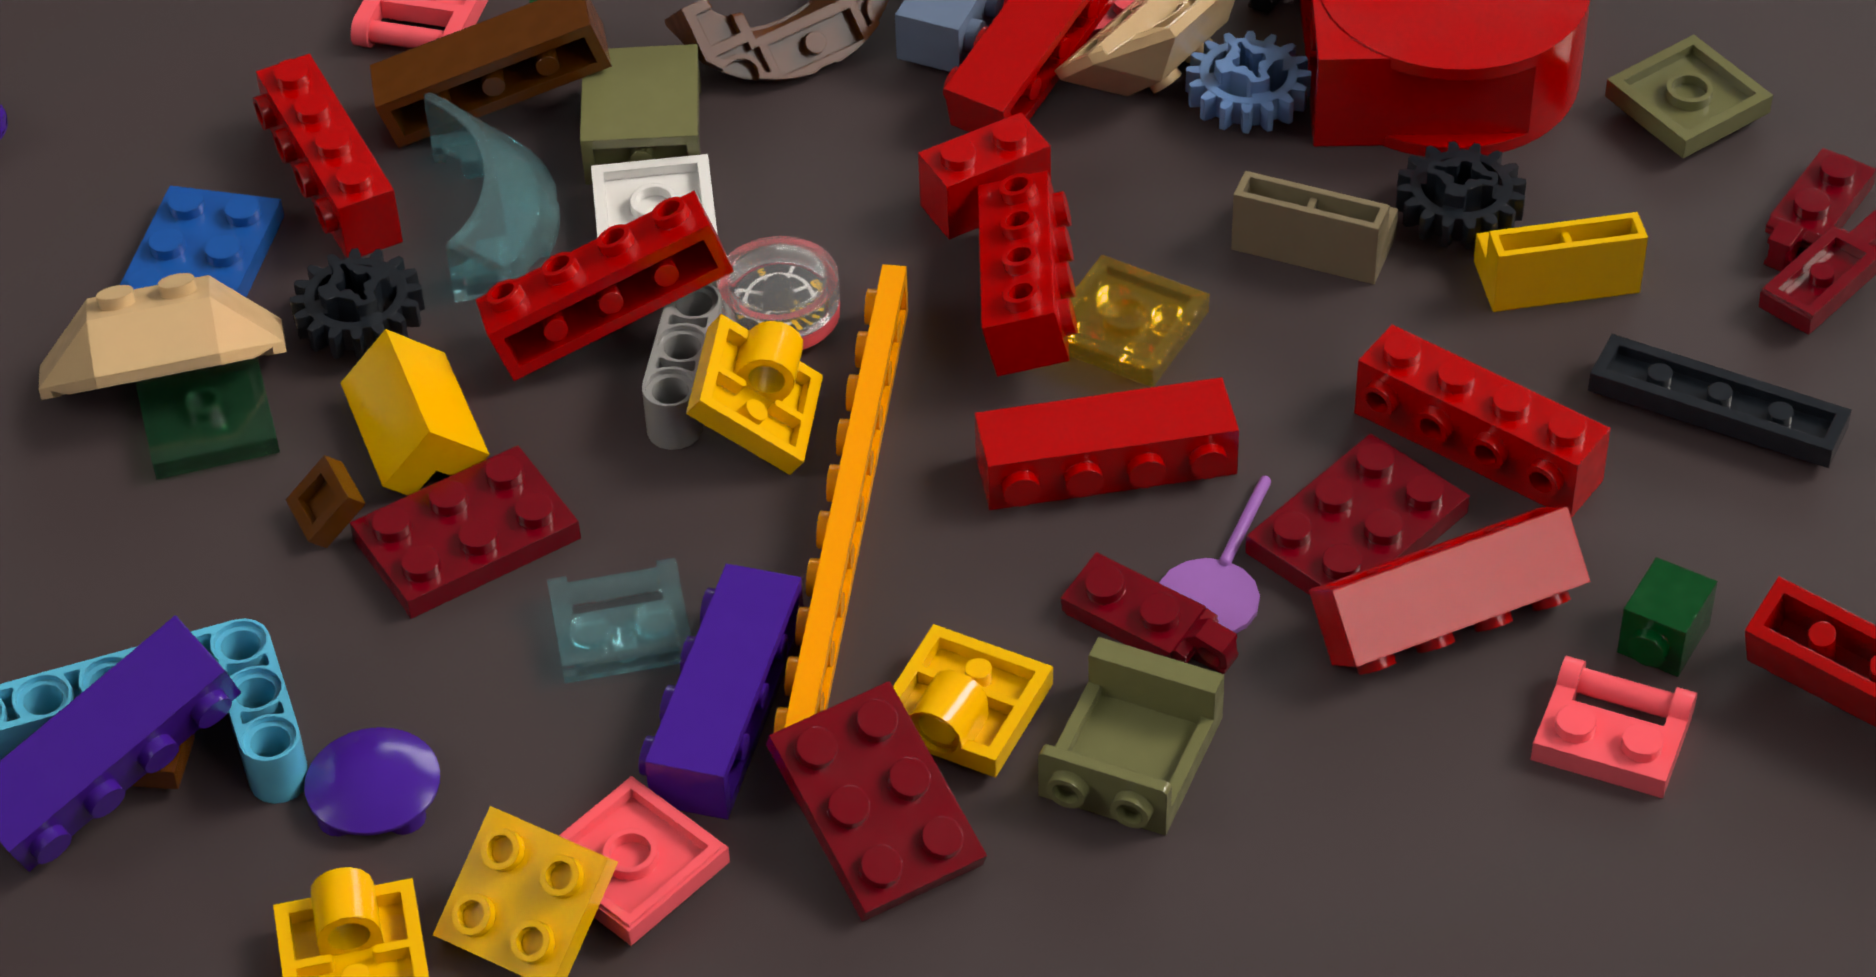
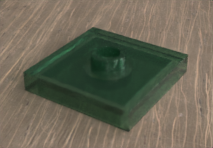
M258 357L135 382L156 480L280 453Z

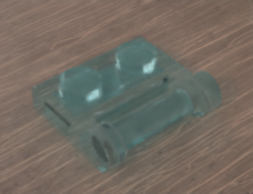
M675 557L656 560V567L571 582H567L566 576L547 579L565 683L680 664L684 642L689 635L691 636ZM661 593L662 597L661 600L573 614L572 612L573 607Z

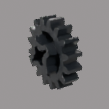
M1452 141L1449 142L1448 151L1440 152L1437 148L1430 145L1426 147L1425 159L1411 155L1408 158L1407 169L1399 170L1395 208L1399 212H1403L1402 224L1405 227L1419 225L1418 238L1425 240L1435 234L1440 236L1441 247L1447 248L1452 243V240L1462 241L1465 249H1472L1476 233L1514 228L1515 221H1522L1526 198V179L1518 178L1519 166L1516 163L1501 165L1502 152L1498 150L1486 156L1481 154V146L1478 143H1474L1469 150H1460L1458 144Z
M358 248L351 249L349 258L341 260L332 253L327 255L329 266L321 268L310 265L307 267L309 280H296L294 282L296 296L290 297V306L299 338H309L311 350L315 352L329 345L332 358L339 359L346 350H354L357 360H360L366 353V349L372 346L385 329L409 338L407 327H420L422 323L420 311L425 309V303L416 269L405 270L404 259L400 256L385 262L383 250L376 249L369 258H361Z

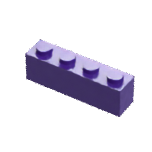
M726 563L716 588L708 587L705 591L700 609V628L696 636L689 635L684 642L680 658V677L676 686L668 685L666 687L660 705V726L655 736L648 735L645 738L639 756L640 775L647 776L648 788L677 810L729 819L786 671L788 657L792 655L796 645L795 628L797 613L800 606L804 607L801 577Z
M176 615L0 760V842L27 871L30 872L38 864H45L59 857L70 845L71 836L93 818L104 817L116 809L123 801L126 794L125 791L146 773H154L167 766L175 758L179 751V746L200 728H208L219 722L229 712L232 701L241 694V691L224 668Z

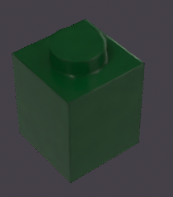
M1656 557L1623 609L1617 653L1632 658L1642 665L1654 667L1679 677L1710 625L1718 581Z

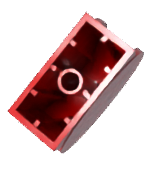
M1299 0L1304 54L1308 59L1307 71H1311L1309 106L1313 147L1382 145L1400 152L1425 157L1427 146L1432 145L1440 152L1448 151L1449 142L1455 141L1460 150H1469L1474 143H1478L1481 146V154L1488 156L1497 150L1500 152L1510 151L1540 138L1561 122L1576 100L1581 79L1590 0Z

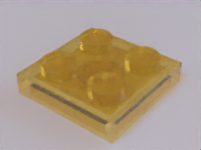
M1101 255L1075 288L1076 297L1070 298L1075 311L1078 334L1068 336L1069 356L1144 385L1154 387L1208 314L1210 294Z

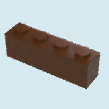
M537 0L371 64L370 72L375 108L398 148H401L612 67L604 26L591 0Z

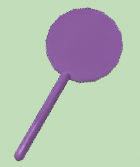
M1261 476L1220 559L1201 558L1185 561L1170 569L1159 582L1205 605L1206 608L1218 615L1219 624L1236 634L1246 629L1257 616L1260 594L1255 580L1243 568L1232 564V561L1270 487L1271 479L1268 476Z

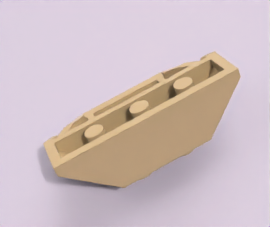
M1134 0L1055 70V73L1062 81L1123 96H1130L1148 87L1153 93H1157L1181 76L1182 73L1178 66L1184 60L1186 63H1190L1193 52L1204 53V42L1207 40L1213 41L1211 36L1228 21L1235 0Z
M178 273L161 279L158 285L134 290L129 285L111 286L99 291L96 297L85 300L41 363L39 369L41 400L65 394L81 393L254 359L263 355L269 356L286 352V343L282 319L209 275L195 278L190 273Z

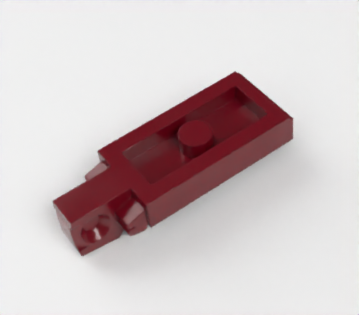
M1822 148L1770 214L1765 232L1771 235L1767 241L1769 248L1763 265L1781 272L1804 249L1812 245L1833 225L1841 229L1871 191L1875 182L1876 168L1851 159L1848 156Z
M1876 210L1850 232L1834 225L1762 288L1759 308L1810 335L1876 275Z
M1098 552L1093 555L1060 598L1062 611L1066 615L1131 647L1184 663H1188L1192 658L1224 675L1239 655L1236 643L1237 634L1219 624L1218 615L1206 608L1205 605Z

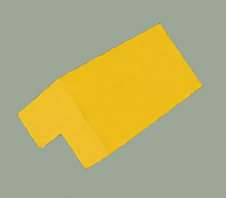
M1638 212L1476 233L1474 263L1493 312L1640 293L1648 235Z
M385 329L340 383L381 484L385 488L408 496L419 491L435 471L451 476L486 460L490 455L445 352Z

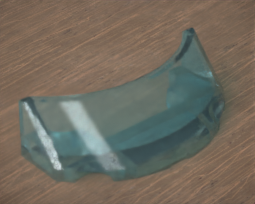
M426 93L424 95L434 163H446L445 155L451 156L460 162L461 170L466 179L484 177L483 189L471 217L462 229L450 241L446 242L455 302L473 300L487 294L495 284L503 280L517 279L527 274V271L540 257L550 256L559 234L561 220L559 203L556 201V185L543 162L522 143L433 93Z

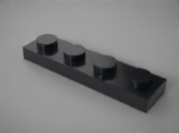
M1611 334L1590 372L1588 391L1826 468L1830 467L1849 427L1852 409L1615 334Z

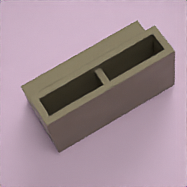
M1245 171L1233 194L1231 250L1375 284L1396 238L1398 209L1390 207L1388 204Z

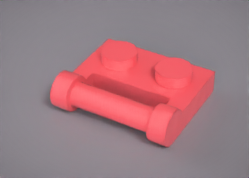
M363 0L352 21L351 41L354 46L372 48L375 43L413 49L475 25L488 0ZM386 18L446 28L445 30L383 22L382 19Z
M1566 655L1559 671L1556 686L1533 741L1531 760L1663 799L1692 719L1697 692L1680 687L1676 688L1675 693L1588 669L1586 668V661ZM1578 694L1666 718L1664 726L1577 702L1576 698Z

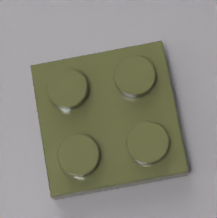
M1694 34L1607 79L1605 91L1607 99L1682 158L1769 114L1773 100V94Z

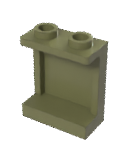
M698 44L608 48L612 67L582 78L580 145L585 184L593 185L592 165L701 155L699 140L701 76Z
M1098 637L1088 656V683L1056 745L1045 744L1038 755L1039 796L1051 799L1063 807L1079 808L1117 820L1119 823L1130 828H1143L1166 836L1223 718L1224 674Z

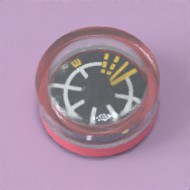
M770 236L745 243L727 256L734 272L717 280V289L721 294L722 313L724 316L749 331L757 324L766 321H778L788 324L797 330L802 337L803 350L818 344L834 330L841 312L839 276L834 259L825 249L811 241L798 237Z

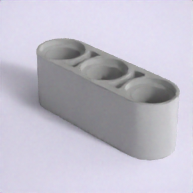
M708 284L663 308L642 383L647 435L650 441L660 448L676 450L691 446L699 439L703 431L704 424L687 415L686 411L707 328L720 314H723L721 294L712 284Z

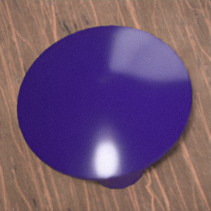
M385 727L361 729L337 738L317 754L309 766L305 777V796L310 810L317 817L318 826L324 833L330 836H343L346 834L368 836L391 831L400 835L411 834L419 830L425 823V810L433 802L439 789L440 767L432 749L419 737L409 732Z

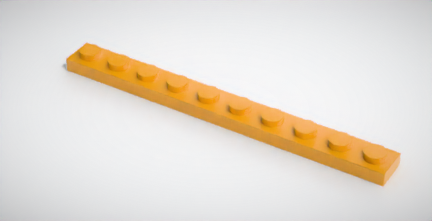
M882 264L877 289L868 288L866 292L864 321L865 325H869V330L858 331L855 365L856 368H860L859 375L849 374L847 381L846 411L851 412L850 419L840 418L838 423L836 454L842 457L840 465L830 464L828 469L826 499L827 502H832L830 511L820 510L816 546L817 549H822L820 559L810 558L808 562L806 595L812 598L810 607L800 606L798 609L795 642L796 646H801L799 657L789 656L787 660L784 689L785 695L791 697L788 708H777L774 733L828 708L908 315L907 266Z

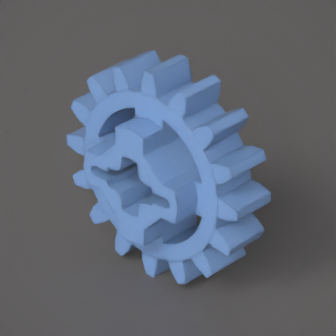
M1247 31L1245 38L1237 39L1231 33H1225L1224 44L1221 45L1207 40L1204 42V53L1193 52L1191 54L1190 66L1186 67L1185 92L1189 93L1188 104L1190 107H1200V119L1203 121L1214 117L1220 118L1219 129L1222 130L1230 127L1232 123L1240 124L1242 133L1249 134L1252 126L1261 125L1267 132L1273 131V120L1278 119L1281 122L1290 124L1293 122V110L1304 112L1306 109V100L1310 96L1311 71H1307V57H1295L1296 45L1293 43L1282 47L1277 46V35L1273 34L1266 37L1264 41L1256 40L1254 31Z

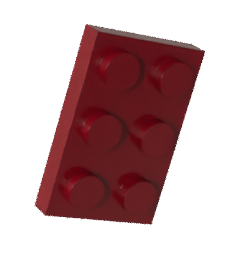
M1370 433L1246 535L1245 553L1310 595L1309 590L1429 547L1468 513L1470 495Z
M519 445L349 522L354 542L411 619L581 539L579 521Z
M890 681L769 735L766 746L862 922L984 864L987 858L986 852Z

